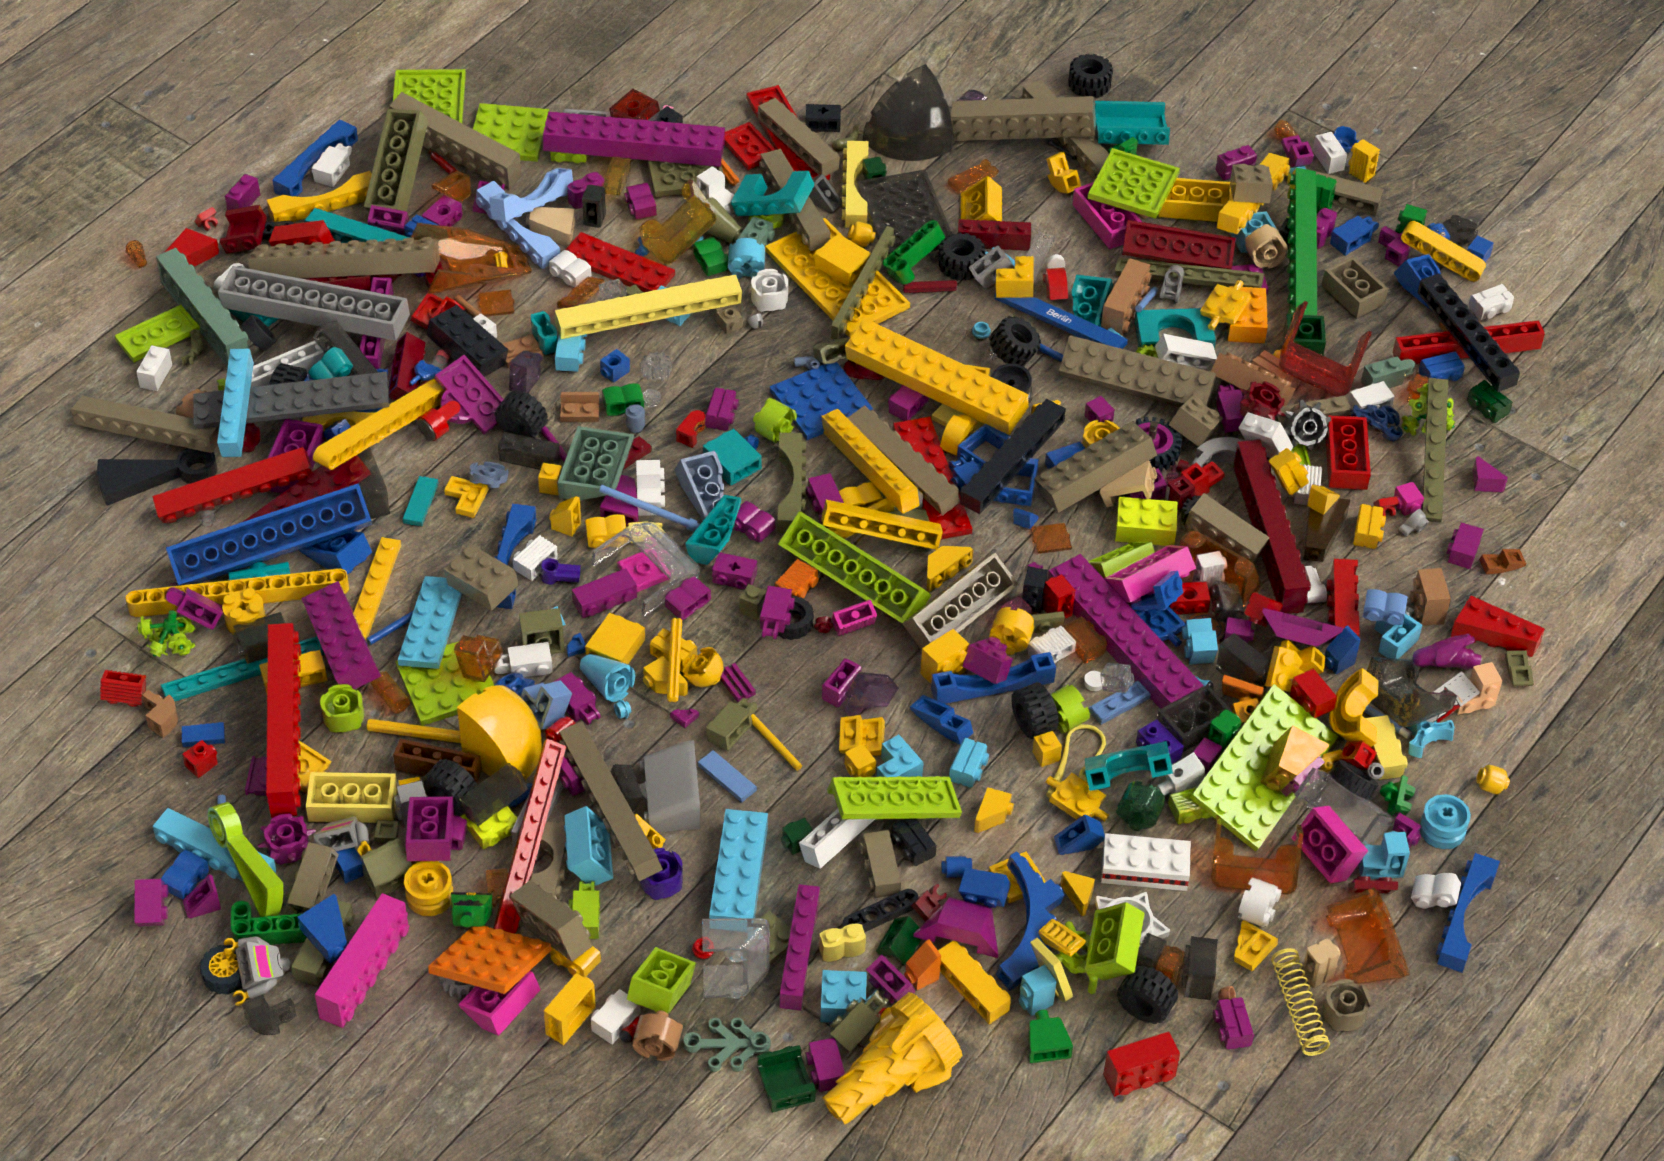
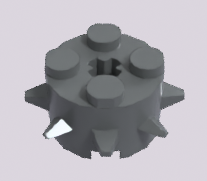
M1302 399L1290 411H1285L1286 417L1283 428L1286 434L1293 440L1292 445L1294 447L1300 443L1311 451L1315 443L1327 439V423L1331 421V417H1326L1320 411V402L1311 407L1306 405Z

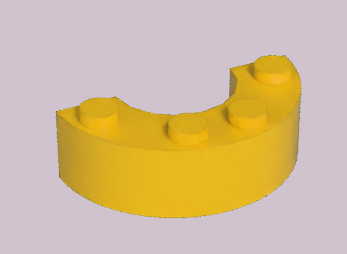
M1361 668L1353 673L1337 691L1335 709L1329 712V721L1332 729L1345 740L1363 741L1369 747L1377 744V727L1366 720L1362 714L1366 706L1378 696V680Z

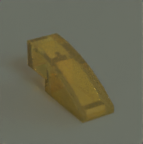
M612 157L603 184L605 194L620 196L627 184V176L631 170L630 158Z

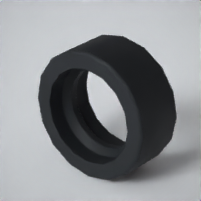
M251 315L241 324L248 338L262 351L268 350L276 343L273 333L255 315Z

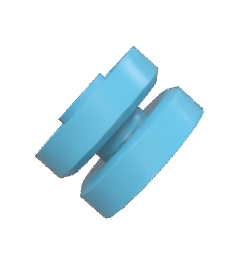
M1447 794L1436 795L1430 798L1425 804L1420 822L1422 838L1431 846L1439 849H1453L1459 846L1465 839L1471 814L1469 807L1461 799Z

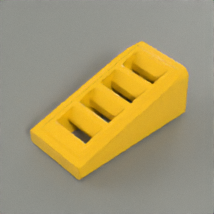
M1051 919L1039 930V935L1044 944L1068 956L1075 954L1086 943L1085 939L1054 919Z

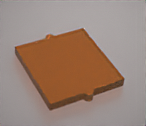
M511 289L478 293L480 301L478 306L485 317L515 313L513 306L515 302L512 299Z
M1065 523L1034 526L1031 528L1032 542L1035 543L1038 554L1072 550L1070 534L1067 532Z

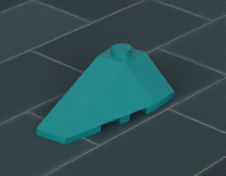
M1076 274L1072 287L1074 315L1101 327L1103 306L1114 288L1112 279Z
M724 495L688 539L685 545L691 562L708 565L728 543L742 501L741 497Z

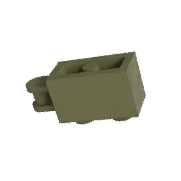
M742 698L737 704L730 701L707 724L708 742L728 751L753 725L751 715L755 713L757 704L748 702L746 698Z
M875 990L866 1001L862 997L857 1001L853 999L845 1008L847 1012L842 1017L838 1015L830 1024L832 1026L830 1034L851 1052L881 1020L879 1011L889 1000L882 998L878 990ZM872 1001L878 1005L875 1009L870 1005Z

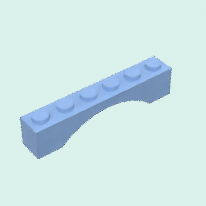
M556 168L547 172L540 185L526 197L519 198L514 194L499 193L490 197L492 219L500 220L502 223L509 222L511 218L520 217L523 213L531 212L536 207H542L547 202L556 201L558 197L567 196V186L573 182L572 169Z
M495 181L476 190V203L487 212L490 219L492 217L489 198L499 193H505ZM514 218L505 223L493 219L499 228L504 230L510 239L516 242L521 250L531 257L533 263L538 264L541 269L549 266V261L560 254V247L549 236L526 229L515 221Z

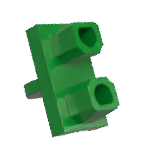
M1402 775L1399 782H1388V784L1382 785L1380 788L1381 796L1384 797L1385 801L1389 802L1386 814L1393 816L1396 812L1406 816L1411 811L1412 804L1405 801L1404 798L1410 800L1416 788L1407 784V776Z

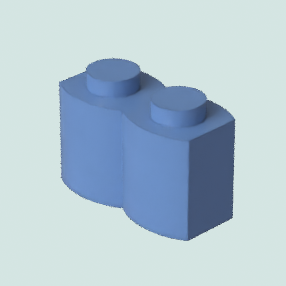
M1369 589L1366 594L1363 618L1370 621H1384L1391 625H1401L1404 621L1408 597L1399 593H1386L1381 590Z

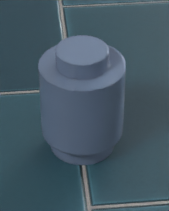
M631 405L626 409V426L633 433H639L645 427V410L640 405Z

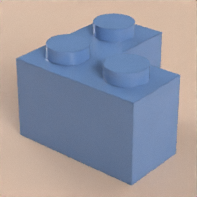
M561 680L525 687L521 694V698L533 711L541 729L549 728L559 718H564L572 696V692Z

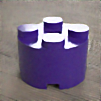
M665 848L653 849L663 870L640 881L643 891L653 900L671 897L682 889V860L676 852L665 851Z

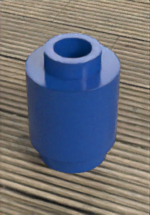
M946 856L945 861H941V872L946 874V878H963L965 868L972 869V858H967L966 856Z

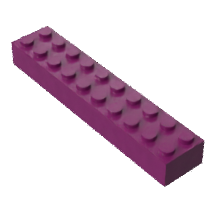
M548 112L543 132V151L721 167L725 144V127L575 113Z
M1081 554L1048 571L1047 580L1062 574L1075 589L1073 615L1135 682L1139 681L1151 694L1150 699L1168 718L1201 701L1204 685Z

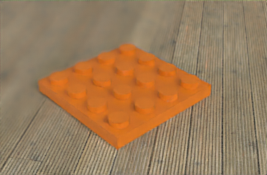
M485 925L482 927L472 926L428 965L429 974L506 994L551 951V943Z

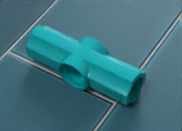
M257 562L252 564L250 569L228 572L229 580L291 574L289 562L272 565Z

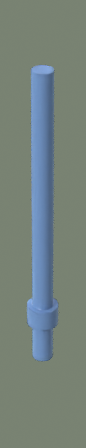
M605 485L600 487L599 492L683 525L692 532L696 531L700 526L697 520L692 518L690 520Z

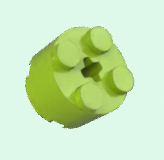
M768 398L761 411L757 412L753 417L755 431L759 435L778 444L779 433L792 432L794 426L791 424L793 420L796 421L797 414L795 410L785 404Z
M338 684L330 687L325 695L323 694L320 699L324 724L333 733L359 729L364 719L361 693L347 684Z
M1067 684L1050 694L1057 708L1058 729L1062 734L1090 719L1088 707L1084 708L1081 703L1085 700L1073 685L1069 686Z

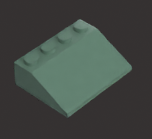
M578 426L557 482L559 498L570 499L577 496L580 497L581 501L606 496V494L599 492L601 485L616 490L634 439V434Z

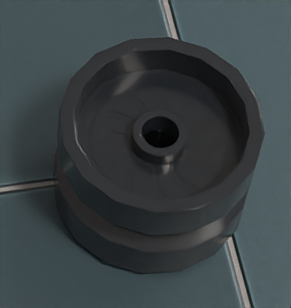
M1005 364L994 370L991 375L992 378L1027 393L1029 403L1031 402L1032 377L1024 366Z

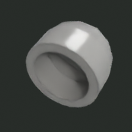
M760 313L747 319L753 329L761 328L763 325V318Z

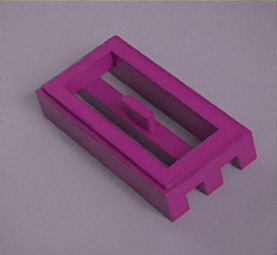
M735 663L731 664L730 668L728 666L724 667L720 680L737 703L742 698L748 699L756 695V690ZM726 675H728V676L731 678V680L734 682V685H735V686L740 690V692L742 693V696H740V694L737 692V690L734 688V686H733V685L731 684V682L728 680V678L726 677Z

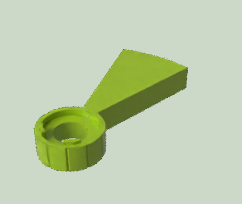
M229 802L210 807L208 809V821L211 832L219 846L222 848L227 847L260 917L279 916L283 903V882L243 835L241 822L234 807Z

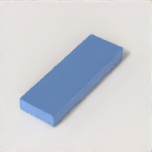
M1136 681L1090 706L1089 712L1102 725L1150 699L1151 694L1139 681Z
M714 750L698 761V766L741 803L757 791V786Z

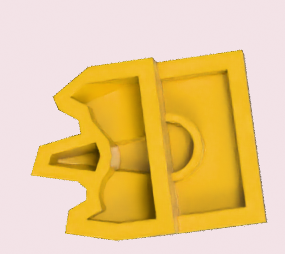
M1274 646L1265 686L1272 687L1275 684L1284 692L1291 691L1293 677L1304 673L1299 669L1302 660L1296 651Z

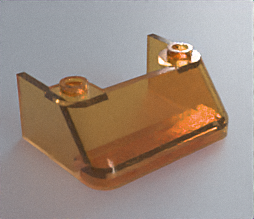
M1216 815L1211 859V880L1214 885L1223 888L1250 890L1252 885L1248 883L1253 877L1278 886V889L1282 890L1281 894L1288 895L1296 890L1304 834L1301 825L1297 824L1295 845L1285 844L1280 846L1276 852V859L1233 855L1234 846L1232 841L1226 837H1220L1221 818Z

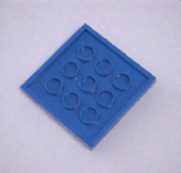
M837 361L831 364H824L818 369L809 370L770 386V393L777 401L796 411V421L793 420L792 422L806 440L824 434L821 416L833 410L839 409L847 418L864 405L869 410H873V407Z

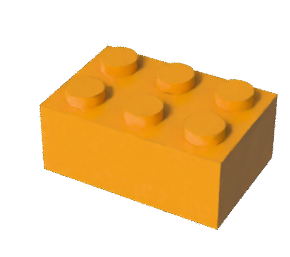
M1241 287L1240 291L1250 293L1251 299L1234 325L1227 323L1228 341L1265 344L1268 329L1266 288Z

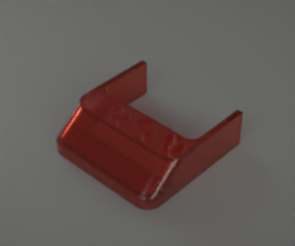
M1304 301L1297 307L1281 347L1280 369L1284 373L1333 396H1345L1351 389L1372 332L1368 331L1360 337L1349 366L1339 364L1293 342L1308 304L1307 301Z

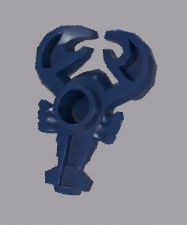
M1369 404L1365 410L1354 405L1350 411L1351 416L1367 417V424L1375 429H1379L1383 433L1382 436L1389 441H1397L1403 435L1401 427L1398 426L1400 424L1399 413L1391 406L1384 405L1377 408V406ZM1388 423H1390V424H1394V423H1395V425H1396V426H1391L1390 428L1387 427Z

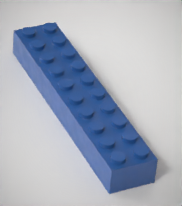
M358 483L166 547L178 586L198 584L228 574V572L249 567L254 563L264 562L371 526L373 523Z

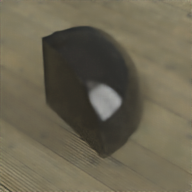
M925 64L907 73V77L901 82L896 81L881 96L872 109V116L870 121L865 124L862 140L869 141L868 147L875 152L896 160L920 161L952 151L953 130L949 107L939 82Z

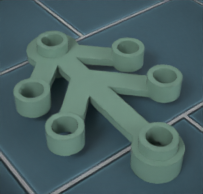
M718 1018L709 1020L708 1029L712 1033L720 1034L724 1039H701V1036L695 1032L687 1033L683 1039L684 1048L691 1053L697 1052L700 1048H724L716 1056L709 1058L708 1068L712 1072L719 1071L722 1067V1062L739 1048L747 1049L739 1056L731 1059V1069L735 1072L742 1071L744 1063L755 1053L762 1054L771 1047V1040L764 1032L754 1033L744 1024L741 1018L732 1019L731 1030L734 1033H742L747 1039H739ZM713 1024H718L719 1026H718V1027H712L711 1025H713ZM735 1024H740L741 1026H740V1027H735L734 1025H735ZM713 1062H717V1063H718L717 1066H713V1065H711V1064H712ZM739 1062L741 1065L736 1066L734 1063Z

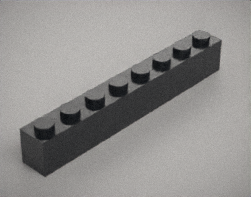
M1048 399L1039 404L1031 416H1027L1023 425L1016 428L1011 438H1007L1003 446L994 452L992 458L983 464L982 469L972 476L971 481L961 488L959 493L961 496L960 505L980 515L1065 422L1066 408Z

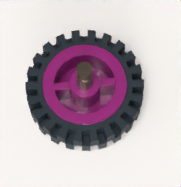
M1144 417L1142 422L1138 418L1135 424L1152 438L1157 452V456L1149 460L1152 468H1159L1160 472H1162L1163 467L1167 470L1170 465L1174 466L1175 461H1178L1180 456L1181 434L1169 426L1170 422H1167L1165 425L1164 419L1156 422L1157 417H1152V421H1149L1148 417Z

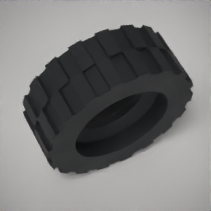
M794 595L792 596V598H795L794 609L789 612L799 613L801 620L800 622L786 625L784 633L778 632V637L780 636L783 639H800L803 636L805 637L808 632L810 633L813 627L814 611L812 605L804 600V598Z
M1339 760L1330 773V776L1341 786L1367 800L1371 798L1379 786L1364 771L1344 760Z

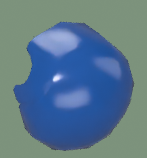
M1337 127L1333 133L1346 153H1350L1352 146L1359 142V140H1356V131L1350 127Z

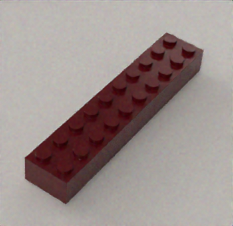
M1260 439L1237 442L1233 469L1251 525L1269 537L1261 556L1275 600L1283 605L1280 612L1287 614L1303 613L1305 604L1308 603L1307 594L1311 590L1309 579H1306L1305 565L1301 564L1300 550L1296 549L1295 535L1291 534L1290 520L1286 519L1285 505L1281 504L1280 490L1276 489V478L1274 475L1272 476L1271 465L1266 458V448L1262 446Z

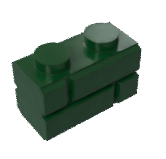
M1486 380L1472 387L1467 398L1471 407L1478 409L1486 419H1490L1494 423L1509 415L1513 403L1500 391L1497 392Z

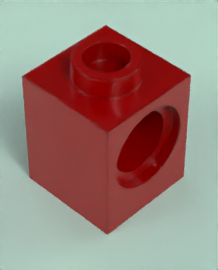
M1347 741L1338 759L1349 762L1360 770H1368L1377 752L1363 741Z

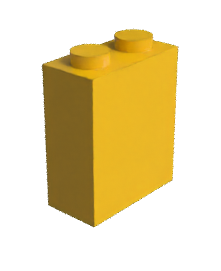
M837 234L829 239L823 247L816 250L814 266L849 287L859 277L871 253Z
M609 613L585 646L586 655L593 654L629 664L645 641V627L639 623L626 620L619 615Z

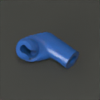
M642 235L637 239L640 246L635 250V253L643 257L648 255L652 248L647 238Z

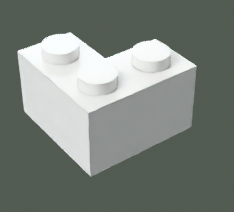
M712 166L697 176V203L702 205L708 198L713 197L732 215L735 211L730 202L734 194L725 189V175Z
M636 460L637 499L659 508L665 507V495H661V492H665V483L661 481L664 479V468H660V460ZM638 508V516L655 515Z

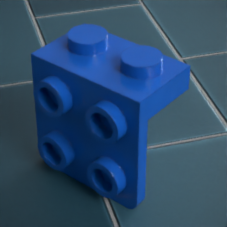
M1170 571L1153 586L1154 594L1142 596L1140 601L1131 605V608L1139 610V612H1145L1150 609H1156L1157 611L1168 609V606L1177 601V598L1183 594L1182 579L1179 576V572Z

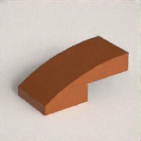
M1502 549L1500 554H1482L1479 559L1486 574L1509 572L1525 567L1527 564L1520 549Z

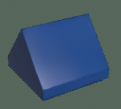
M1018 508L1013 510L1014 524L1031 529L1039 518L1036 514Z

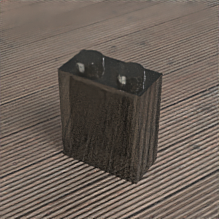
M281 612L258 618L250 623L233 626L235 634L232 635L234 645L237 646L239 656L244 657L246 664L268 658V624L285 623Z
M1233 633L1220 643L1216 670L1223 675L1263 687L1265 690L1271 661Z

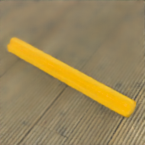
M673 618L671 620L667 686L668 702L678 701L682 637L681 618Z
M368 719L366 727L368 731L461 743L460 731L376 719Z

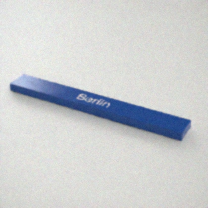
M995 294V300L1082 339L1121 349L1128 344V339L1035 297L996 298Z

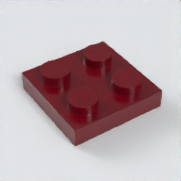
M1358 876L1354 881L1348 883V892L1392 894L1398 890V881H1392L1391 877H1379V879L1372 881L1370 877Z

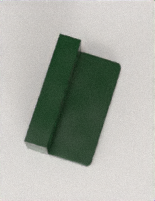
M910 916L895 918L876 952L883 956L893 955L902 965H906V962L912 957L921 941L920 938L913 937L920 927Z

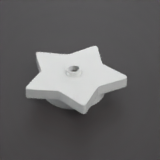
M1147 892L1134 897H1120L1117 899L1096 896L1097 910L1127 902L1145 913L1137 959L1146 944L1169 936L1170 929L1153 916Z

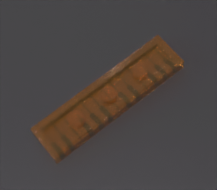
M588 276L557 302V308L562 309L582 305L604 286V280Z

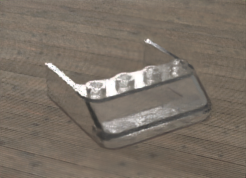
M654 522L631 524L594 549L592 553L591 564L595 566L632 541L670 579L667 585L643 601L641 611L643 616L664 603L665 596L670 590L680 587L685 579L694 576L698 579L700 573L699 565Z

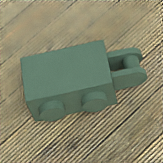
M1396 356L1365 365L1361 382L1364 387L1384 381L1388 388L1402 385L1405 377L1413 375L1415 362L1411 359L1401 361Z

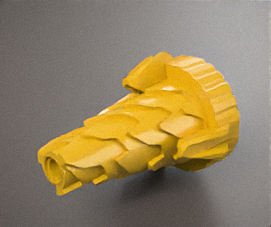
M908 992L893 1006L884 1010L880 1016L881 1020L875 1025L868 1039L870 1043L863 1049L864 1053L852 1064L850 1070L836 1081L837 1085L822 1097L828 1111L837 1120L842 1121L844 1124L851 1122L871 1104L875 1106L886 1096L889 1097L895 1094L904 1085H911L912 1090L917 1093L920 1090L938 1085L951 1077L952 1067L962 1057L960 1046L944 1022L917 995Z

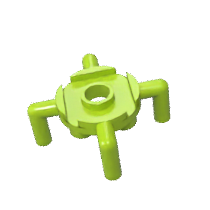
M1067 921L1065 926L1085 939L1086 943L1080 949L1086 950L1087 953L1085 955L1075 953L1072 956H1068L1059 951V954L1055 956L1068 968L1069 972L1073 974L1087 973L1089 978L1088 992L1094 994L1097 989L1098 977L1085 971L1091 936L1087 935V932L1076 931L1073 923Z

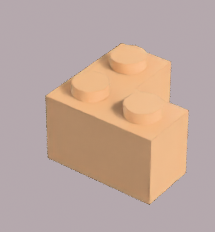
M1492 662L1473 666L1469 680L1480 693L1456 710L1457 715L1471 713L1480 709H1489L1495 706L1502 679Z

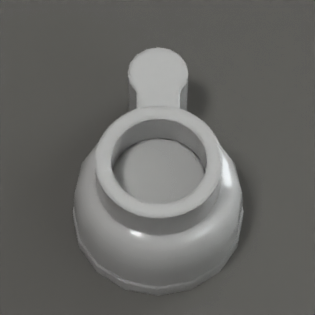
M1418 509L1398 530L1405 536H1408L1413 530L1420 533L1428 525L1429 521L1426 519L1425 513Z

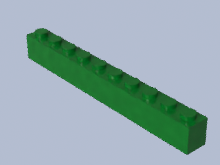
M1296 167L1287 179V184L1289 185L1287 199H1289L1287 209L1289 214L1287 228L1289 229L1287 243H1289L1287 258H1289L1287 273H1289L1287 288L1289 289L1287 303L1289 304L1288 314L1317 316L1316 171Z

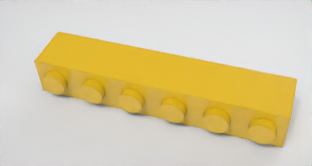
M831 500L825 501L821 516L823 526L935 550L939 547L943 533L941 524Z

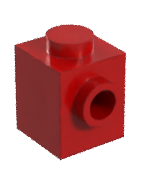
M203 740L182 754L185 767L197 778H200L218 764L216 749L211 744L207 745Z

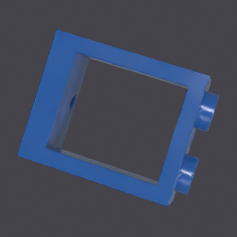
M984 424L958 445L957 459L963 457L966 462L973 460L982 469L986 461L972 452L985 441L1000 449L1007 438L1010 439L1011 436Z
M1031 458L1016 474L1031 477L1028 491L1005 487L993 501L1031 506L1036 483L1034 478L1037 477L1039 459Z

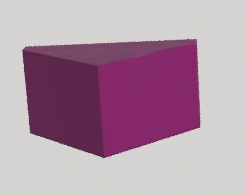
M1477 456L1472 470L1474 490L1503 492L1508 477Z
M208 875L183 900L188 918L221 910L212 875Z

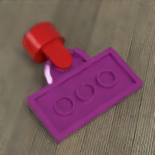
M463 355L435 375L434 379L445 390L440 402V408L438 410L434 408L429 409L418 417L417 421L423 435L431 441H436L449 431L448 421L456 424H465L472 421L483 434H486L498 425L494 414L496 408L504 399L468 358Z

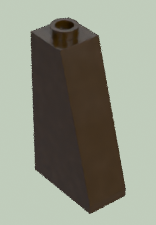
M1338 498L1324 515L1310 507L1308 508L1304 560L1324 561L1347 517L1350 499Z

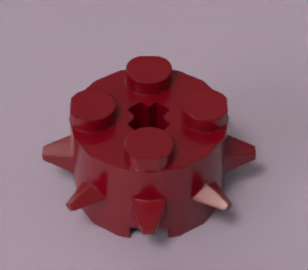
M1255 381L1250 382L1248 390L1239 389L1244 393L1240 401L1241 409L1239 410L1243 417L1248 412L1274 421L1277 414L1285 416L1281 411L1285 399L1281 398L1279 395L1280 390L1273 384L1263 381L1261 384Z

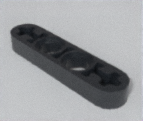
M912 889L902 890L846 916L843 920V927L849 924H862L865 933L914 910L911 905L919 897L918 893ZM887 905H893L896 908V910L893 912H888L884 909V907ZM867 914H875L877 919L870 921L865 916Z

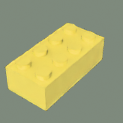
M310 772L306 801L308 822H334L356 816L357 820L362 823H377V820L394 821L396 807L394 796L397 795L396 774Z

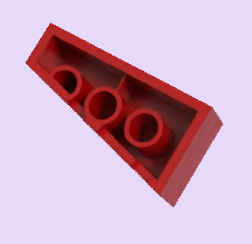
M1470 596L1454 621L1450 637L1469 634L1471 637H1474V643L1480 641L1488 643V646L1494 648L1501 646L1505 647L1506 651H1527V656L1533 657L1541 644L1545 628L1474 596Z

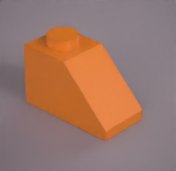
M930 939L925 941L906 962L904 976L917 991L939 980L941 954Z

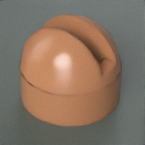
M1226 986L1218 991L1219 1000L1236 998L1233 986Z

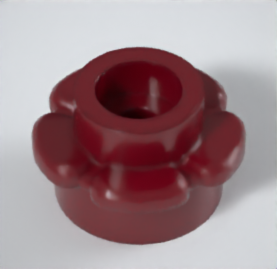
M827 616L816 618V624H814V628L819 633H828L834 626L831 618Z

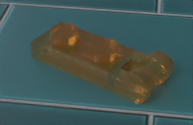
M984 159L979 165L949 178L948 185L957 194H960L986 176H989L991 179L994 178L999 170L995 166H991L989 160Z

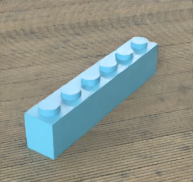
M230 349L217 441L222 457L242 456L254 365L250 349Z
M169 808L153 825L155 838L158 842L166 843L180 853L186 849L206 859L211 868L219 869L229 877L243 881L227 847L222 848L219 846L210 828ZM258 852L276 873L274 859Z

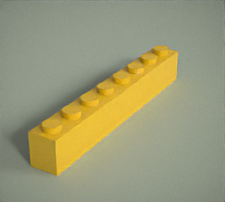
M1269 153L1259 165L1269 166L1273 182L1272 191H1275L1278 184L1282 183L1284 177L1288 176L1290 172L1289 158ZM1232 196L1219 212L1217 229L1238 234L1241 229L1245 228L1246 223L1251 221L1253 214L1257 213L1259 207L1263 206L1264 203L1234 202Z
M839 409L821 416L824 434L902 514L919 506L917 487Z

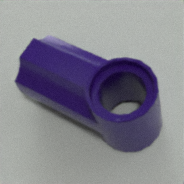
M547 558L541 563V580L549 585L555 584L557 581L579 583L581 565L560 564L553 558Z

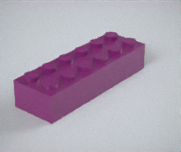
M339 581L301 598L338 684H347L356 689L381 677Z

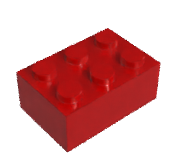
M1168 1031L1107 1051L1103 1075L1114 1097L1127 1095L1133 1090L1139 1088L1146 1089L1161 1081L1168 1082L1176 1077L1180 1052Z

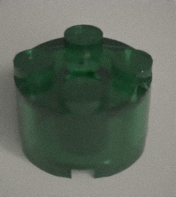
M1141 781L1131 782L1127 785L1116 809V814L1129 824V827L1134 831L1154 827L1165 805L1163 793L1151 784L1149 786L1142 785L1143 782Z

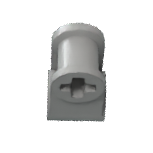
M1173 265L1166 272L1160 292V299L1168 298L1178 303L1184 277V270L1181 266ZM1170 272H1176L1179 278H1173Z

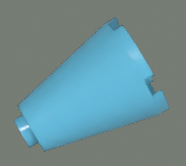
M593 654L586 655L580 661L581 672L603 697L611 702H617L628 695L626 691L629 686L633 687L635 670L626 663Z

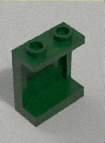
M800 1045L787 1046L774 1052L767 1051L757 1056V1069L772 1113L815 1102L816 1089L814 1083H811L801 1056Z

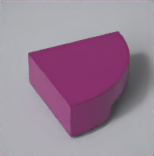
M676 709L670 713V718L684 728L699 717V712L694 709Z

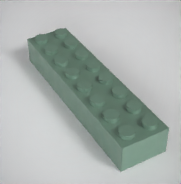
M174 248L156 256L162 285L176 303L182 305L199 325L201 335L228 368L230 349H250L247 344L249 341L248 335L245 331H241L238 322L231 318L227 308L224 309L222 307L220 299L218 297L215 298L212 289L205 285L201 275L198 276L196 274L194 266L188 264L183 253L181 254L177 248Z

